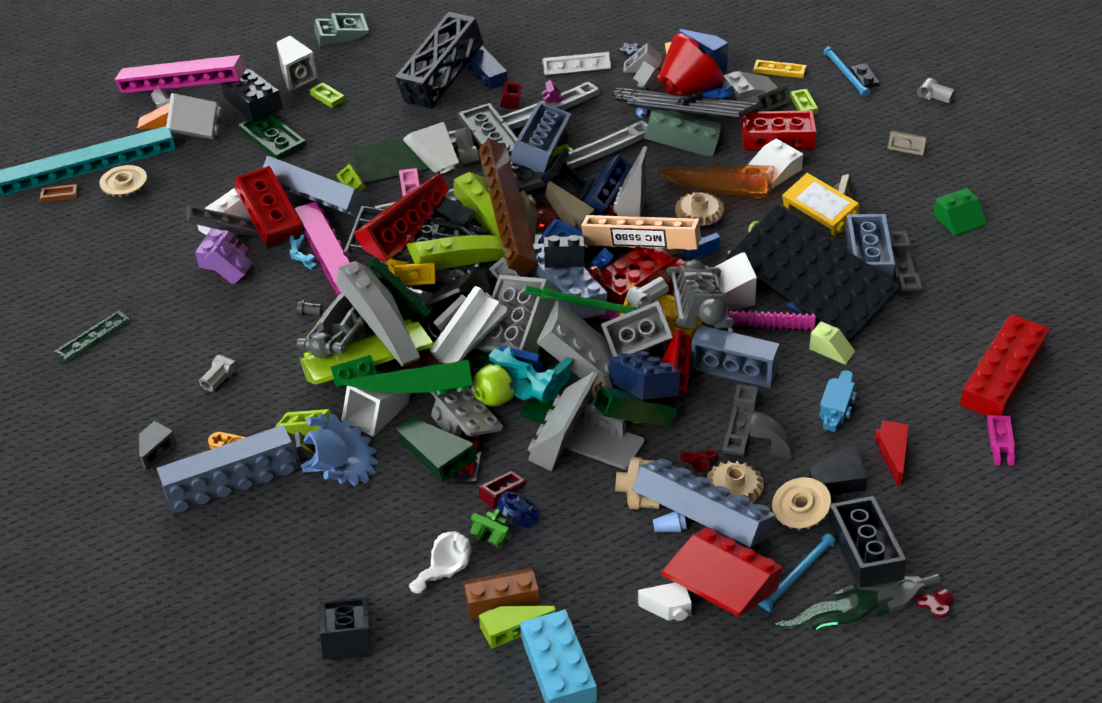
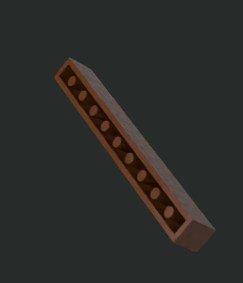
M488 138L480 146L479 155L507 267L528 275L538 263L507 146Z

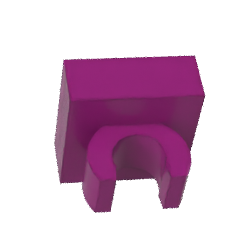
M551 80L546 82L547 89L541 93L544 96L543 99L547 104L552 102L553 99L559 104L563 101L560 90Z

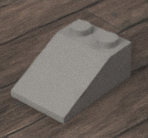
M741 71L723 75L725 79L723 87L733 85L734 93L728 96L731 101L742 102L741 100L778 88L767 76Z

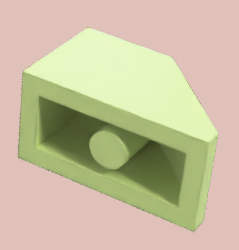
M820 322L811 332L809 349L845 365L856 352L842 332L836 327Z

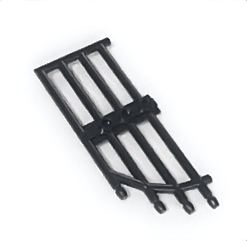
M616 88V91L613 92L616 101L627 102V105L631 107L673 111L682 114L689 113L740 119L763 108L761 102L748 103L705 98L701 92H693L692 95H679L645 91L639 88Z
M367 206L360 207L343 252L345 257H350L352 252L374 256L365 251L362 246L355 245L357 238L354 232L370 221L364 219L366 214L377 216L384 209ZM427 218L423 223L424 226L416 233L414 242L456 237L454 235L438 233L439 227L463 231L467 236L477 235L476 233L486 235L487 229L473 225H467L464 228L451 221ZM397 253L391 258L407 262V264H414L409 254ZM499 260L489 261L486 263H489L490 268ZM470 265L446 268L448 270L460 269L464 272L471 269L485 271L490 283L496 282V277L486 268Z

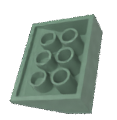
M652 109L644 138L700 155L713 156L721 124L688 114Z

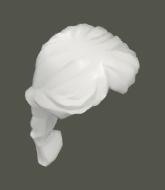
M456 531L439 535L434 541V547L431 551V566L429 569L422 571L418 578L410 583V590L413 593L420 594L426 588L425 582L429 580L435 581L443 577L450 578L455 573L464 569L468 565L471 555V546L468 538Z

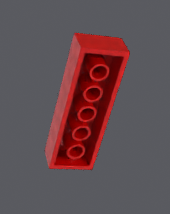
M1010 314L963 388L960 406L986 416H1003L1044 349L1050 328Z

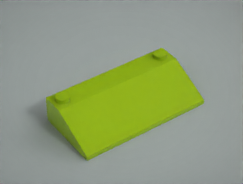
M411 319L404 320L417 351L434 347L432 340L419 322H412ZM376 334L354 340L347 347L345 353L335 352L329 357L320 359L307 351L303 353L304 357L299 358L307 382L315 385L334 379L331 366L367 355L372 356L374 366L395 359Z

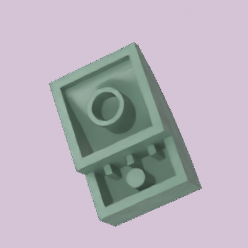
M331 13V19H315L314 31L319 46L356 40L369 33L363 13Z

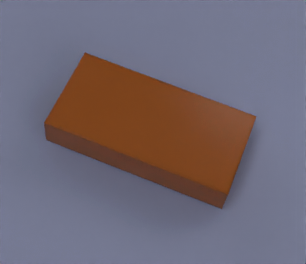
M78 185L41 188L40 202L77 199Z

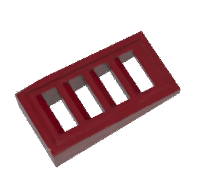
M509 471L479 486L478 498L494 509L526 485V481L513 471ZM509 478H512L516 482L511 484L507 480Z

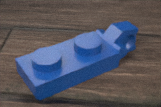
M604 248L585 269L593 277L604 265L611 261L614 255L607 248Z

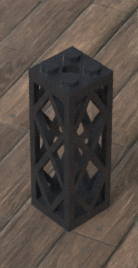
M448 12L398 72L395 79L406 103L430 109L435 106L484 44L476 17ZM447 33L444 42L439 44V35ZM464 48V57L457 58L459 50ZM452 54L450 61H447V57ZM430 59H433V63L429 65ZM424 61L422 69L416 72V63ZM441 76V85L434 87L436 78Z

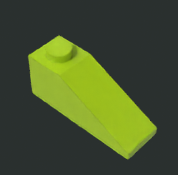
M329 409L287 412L275 427L284 425L287 432L295 435L296 431H299L306 436L310 431L320 430V426L307 425L308 417H318L320 414H324L330 419L332 413Z
M500 606L479 615L480 628L493 649L521 637L520 622L555 613L556 609L554 606Z

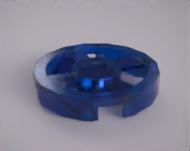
M503 492L497 501L500 512L504 516L509 513L514 517L512 522L521 527H532L540 517L537 507L528 498L516 492ZM528 514L531 517V519L524 518V516Z

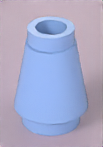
M676 511L653 519L655 533L682 532V530L687 529L685 516Z

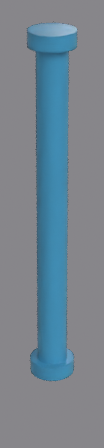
M832 47L825 48V56H829L859 90L862 97L870 95V89L864 87L834 53V49Z
M825 534L819 545L779 584L778 590L760 602L759 606L769 612L773 608V604L830 546L833 547L836 544L835 538L830 534Z

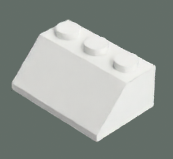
M235 188L205 208L250 219ZM198 225L199 231L206 235L211 229ZM230 232V233H231L232 235H234L235 237H236L237 235H239V234Z

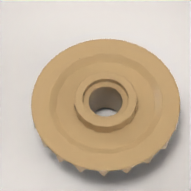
M124 165L115 167L101 177L100 187L107 196L112 195L113 197L119 196L121 198L124 195L128 196L129 194H135L136 191H141V188L145 187V183H147V174L138 166Z
M693 192L692 195L686 194L685 197H680V200L675 205V213L678 218L699 219L700 226H705L717 222L723 216L724 207L723 203L720 202V198H716L715 195Z
M729 460L726 464L720 462L718 467L713 466L712 471L708 472L707 479L710 480L711 484L726 487L730 490V493L736 496H745L750 499L749 502L751 503L755 502L763 492L764 483L760 471H756L754 466H748L747 462L740 464L738 460L735 463H731Z
M807 477L792 479L784 483L775 493L772 501L773 513L776 514V519L783 526L786 525L790 529L797 528L799 531L801 528L809 529L812 525L818 526L821 520H825L826 514L830 513L831 496L826 486L816 479Z

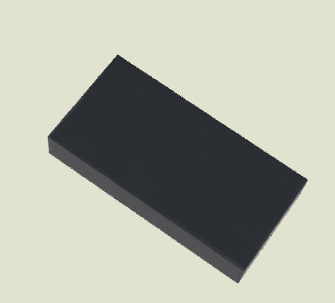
M445 196L439 205L433 209L435 214L464 228L475 216L474 210Z

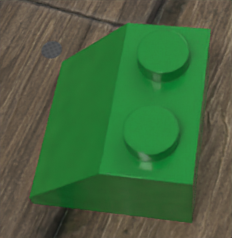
M968 188L935 200L933 215L954 236L987 225L979 199Z

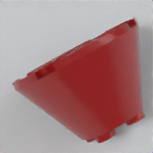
M676 33L673 36L660 74L657 76V80L665 86V92L692 95L693 92H704L721 86L725 79L716 62L708 53L704 55L698 49L700 46L698 43L682 33Z

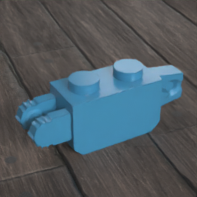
M843 370L840 373L839 379L832 378L827 383L820 403L821 410L819 414L820 418L824 420V430L836 432L839 425H843L845 418H850L852 411L850 404H855L857 392H854L855 383L852 382L853 374L850 371Z

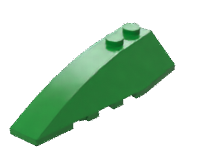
M469 360L346 379L341 380L342 385L364 390L388 393L434 391L435 395L447 394V389L456 388V392L469 390L468 386L472 385Z

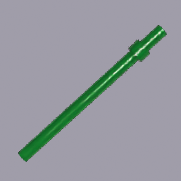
M525 287V294L539 296L543 300L554 299L624 314L637 310L635 307L551 291V288Z

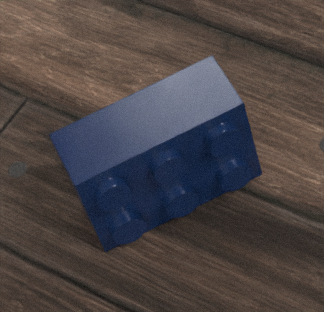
M638 351L634 355L620 353L616 357H610L609 378L612 384L641 400L678 396L680 371L673 368L671 364L663 363L660 361V358L652 357L648 352Z

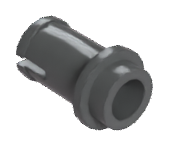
M302 300L298 301L296 310L300 315L304 313L320 316L323 306L322 304L309 303Z

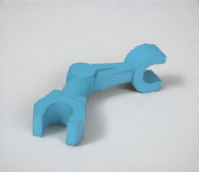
M291 235V258L303 262L306 267L312 270L317 266V264L312 262L315 256L312 254L305 256L299 252V249L305 244L304 235H301L298 240H295L294 235Z

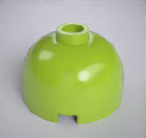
M489 364L483 367L474 377V395L487 406L503 405L510 401L514 395V388L510 390L509 385L512 382L511 378L500 365L493 366Z

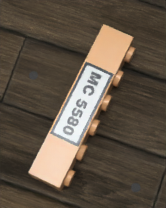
M586 215L581 225L584 245L595 247L620 246L693 250L698 248L701 240L699 219Z

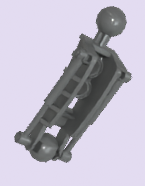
M693 259L687 261L684 265H679V268L668 267L666 269V275L672 278L674 287L673 295L678 319H676L678 327L695 328L697 312H699V317L703 322L714 325L715 328H727L734 325V320L729 317L725 295L720 288L718 277L721 275V269L719 267H710L709 269L707 265H703L702 262Z
M386 287L387 290H388L390 293H392L391 288ZM341 292L323 313L320 321L306 338H299L297 340V347L306 349L320 359L329 357L335 352L345 353L353 340H357L358 335L366 332L370 326Z

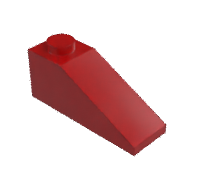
M681 330L675 331L673 339L662 359L663 363L671 364L673 368L680 371L678 396L687 393L693 339Z
M882 421L881 429H876L875 442H879L878 450L896 485H901L908 424Z

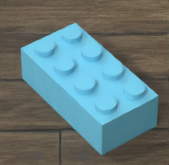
M566 609L520 622L521 639L545 703L597 702V686Z

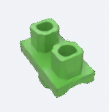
M499 508L494 513L488 511L486 518L476 513H473L471 517L473 521L470 530L471 536L482 540L486 532L489 531L492 534L488 542L497 548H501L506 539L510 541L513 534L509 533V528L506 527L508 519L503 518L504 511Z

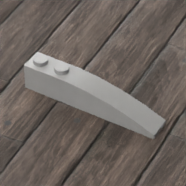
M357 261L338 267L336 285L399 364L403 367L420 360L419 353L392 294L373 271Z

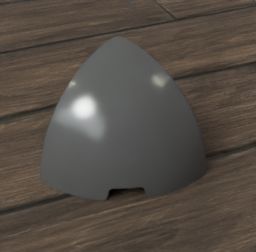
M754 411L750 424V436L771 439V456L792 458L791 443L784 428L772 417Z

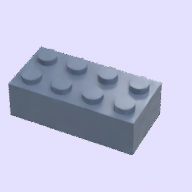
M847 214L845 235L848 251L893 280L895 262L886 214Z
M699 325L692 339L691 369L771 388L777 373L779 343Z

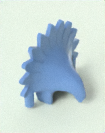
M320 414L318 417L307 418V425L320 426V430L310 431L304 438V443L314 444L316 451L311 460L301 465L303 472L325 471L324 479L338 480L340 484H344L347 479L353 486L358 484V479L367 483L369 481L368 475L373 476L376 474L372 466L377 465L378 460L372 457V455L377 453V450L367 446L371 441L370 437L360 436L361 427L351 428L350 421L347 418L340 423L335 414H332L330 419L324 414Z

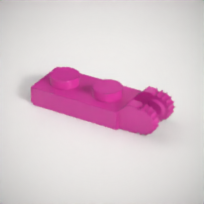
M988 415L987 426L994 465H1000V452L1007 453L1008 466H1014L1015 444L1010 416Z

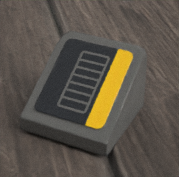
M296 431L295 440L299 459L312 458L315 454L314 445L305 444L304 438L306 436Z

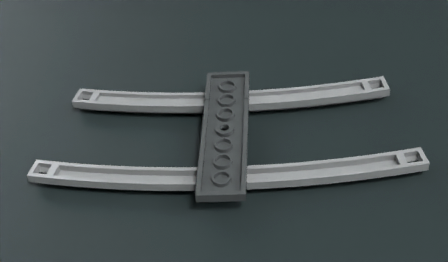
M588 81L561 93L563 101L559 104L553 99L547 105L565 110L599 95V89ZM488 103L459 112L458 116L465 128H469L473 142L476 141L481 146L490 138L507 146L509 157H511L517 137L511 130L524 126L538 103L500 116L494 107ZM641 120L607 137L568 152L569 156L565 162L574 169L644 139L648 124ZM454 131L448 132L453 148L458 147ZM511 161L519 193L522 190L528 192L546 186L540 179L543 173L534 172L531 168L518 166ZM454 188L446 193L445 197L462 204L454 195ZM395 202L377 205L375 208L385 210Z

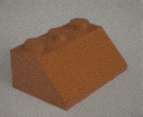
M531 568L462 581L470 619L478 618L480 614L487 610L500 606L540 605L539 590L534 571Z

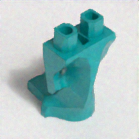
M507 347L504 351L495 348L489 354V360L494 363L493 366L500 365L510 376L512 382L509 385L510 390L514 388V396L524 401L532 398H537L544 403L555 400L562 387L572 377L570 367L573 364V360L570 358H564L553 370L548 369L546 372L537 373L530 363L515 359V353L510 347Z

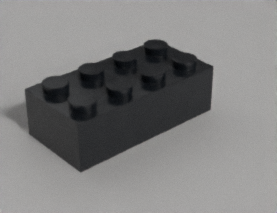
M250 69L245 70L240 81L221 83L224 97L228 102L252 121L283 109L279 90Z
M871 496L830 504L829 525L858 587L862 588L904 580L906 558L875 497Z

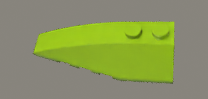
M468 172L455 178L454 195L464 206L475 211L474 217L487 229L491 236H500L485 177Z
M456 236L407 244L414 264L434 263L435 270L495 261L505 256L500 236Z

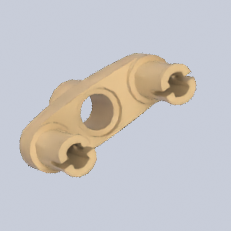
M632 457L628 473L616 472L615 492H626L629 509H659V503L632 490L640 466L653 462V460Z

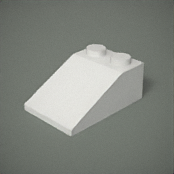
M776 138L757 153L738 177L761 192L766 193L802 170L803 154Z

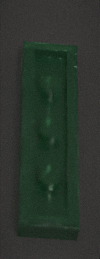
M118 310L55 350L54 353L67 364L130 324L131 319Z

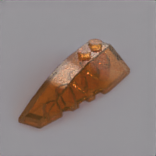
M715 165V167L706 169L704 166L692 167L691 170H688V167H663L659 171V176L706 192L736 195L737 198L754 196V198L763 199L771 192L774 166L732 165V168L724 169L722 165Z

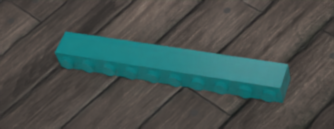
M165 126L0 170V195L5 196L176 150L172 134Z

